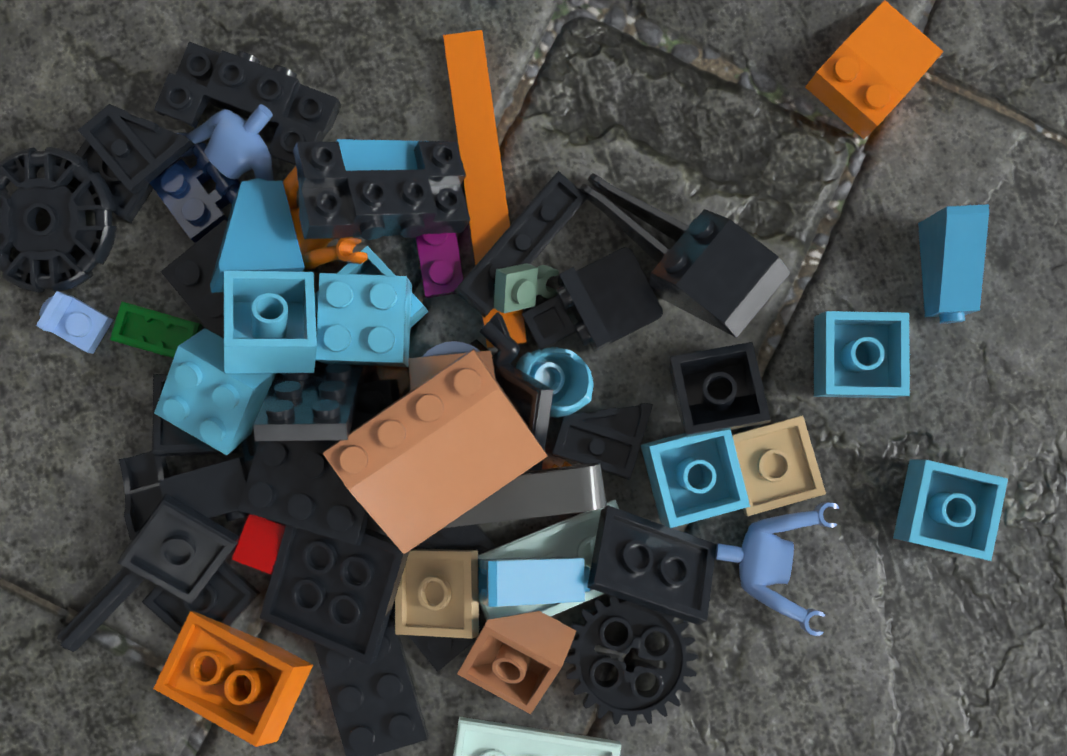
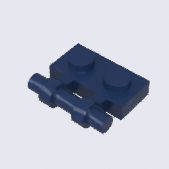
M203 142L196 144L192 149V153L198 159L194 167L190 169L180 159L150 182L156 193L194 243L199 241L223 220L228 221V218L221 209L229 203L233 204L241 184L238 179L226 177L213 166L205 155L204 150L207 145ZM212 178L216 183V188L209 194L203 184Z

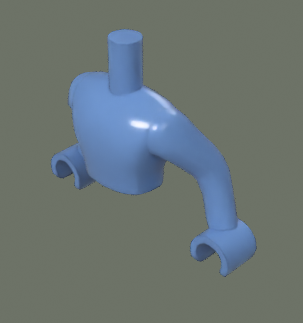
M260 104L247 121L238 114L225 109L212 115L205 123L190 133H177L189 138L194 143V146L210 138L204 150L205 155L213 166L226 177L239 179L243 173L253 169L255 179L261 178L266 181H273L271 154L258 134L273 116L266 106ZM191 147L181 157L193 155V147Z
M829 502L818 504L814 511L785 514L754 522L748 527L742 547L717 543L715 552L716 560L739 563L741 587L744 591L771 609L798 621L800 627L805 632L814 636H820L823 632L817 629H810L809 619L814 615L824 617L825 614L813 608L804 609L779 593L767 588L765 585L788 584L792 570L793 542L781 539L773 533L817 524L823 527L837 526L836 523L826 522L823 518V512L826 508L839 509L837 504Z

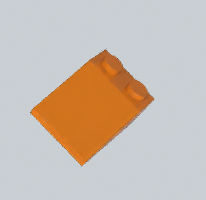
M884 0L821 66L805 88L861 138L865 139L906 96L944 51Z
M190 612L153 689L253 746L258 747L279 740L313 664L277 645L197 612Z

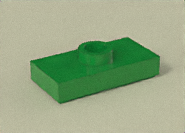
M121 301L110 340L174 358L178 346L200 332L203 325Z

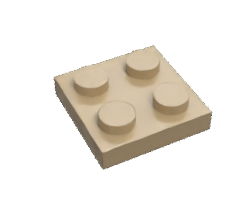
M803 415L732 435L750 507L743 508L745 516H751L826 494Z
M411 549L409 551L395 597L396 635L471 639L479 636L478 550Z

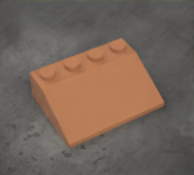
M474 348L350 432L348 440H338L323 452V455L350 493L403 554L425 541L547 457L546 452Z

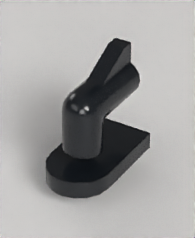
M497 312L480 330V333L498 349L494 355L492 354L494 373L497 364H510L520 351L517 342L510 337L503 316ZM477 339L470 343V345L480 351H489Z

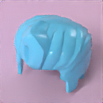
M551 347L544 348L543 350L538 349L532 353L527 352L520 357L516 365L517 369L554 390L550 417L568 416L591 402L593 392L591 371L582 358L573 351Z

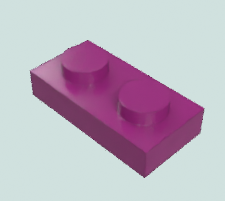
M422 234L416 237L425 297L432 298L457 294L454 290L464 280L457 234Z

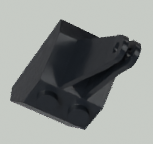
M594 173L588 177V181L600 193L586 184H582L579 188L588 197L587 200L604 212L658 263L651 272L649 285L661 299L736 338L791 273L779 256L729 218L704 209L688 226L614 187ZM612 202L676 241L674 246L670 250L667 249Z

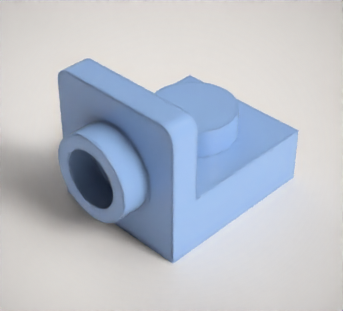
M57 291L54 296L49 297L42 305L39 313L40 319L36 326L44 331L56 334L87 353L93 354L114 319L74 296Z

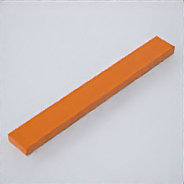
M482 30L443 35L459 152L466 174L463 181L467 209L470 216L469 223L475 266L510 227ZM493 308L485 318L483 317L485 326L499 312L503 316L510 337L518 345L527 343L522 310L502 313ZM486 339L487 349L495 348Z

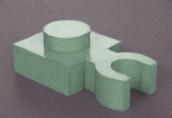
M528 263L496 269L494 309L502 313H508L535 307L536 295L547 299L555 297L557 295L555 289L546 286V282L550 277L559 275V270L547 265L535 267Z

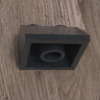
M753 342L670 356V376L677 410L686 437L764 424L771 421Z

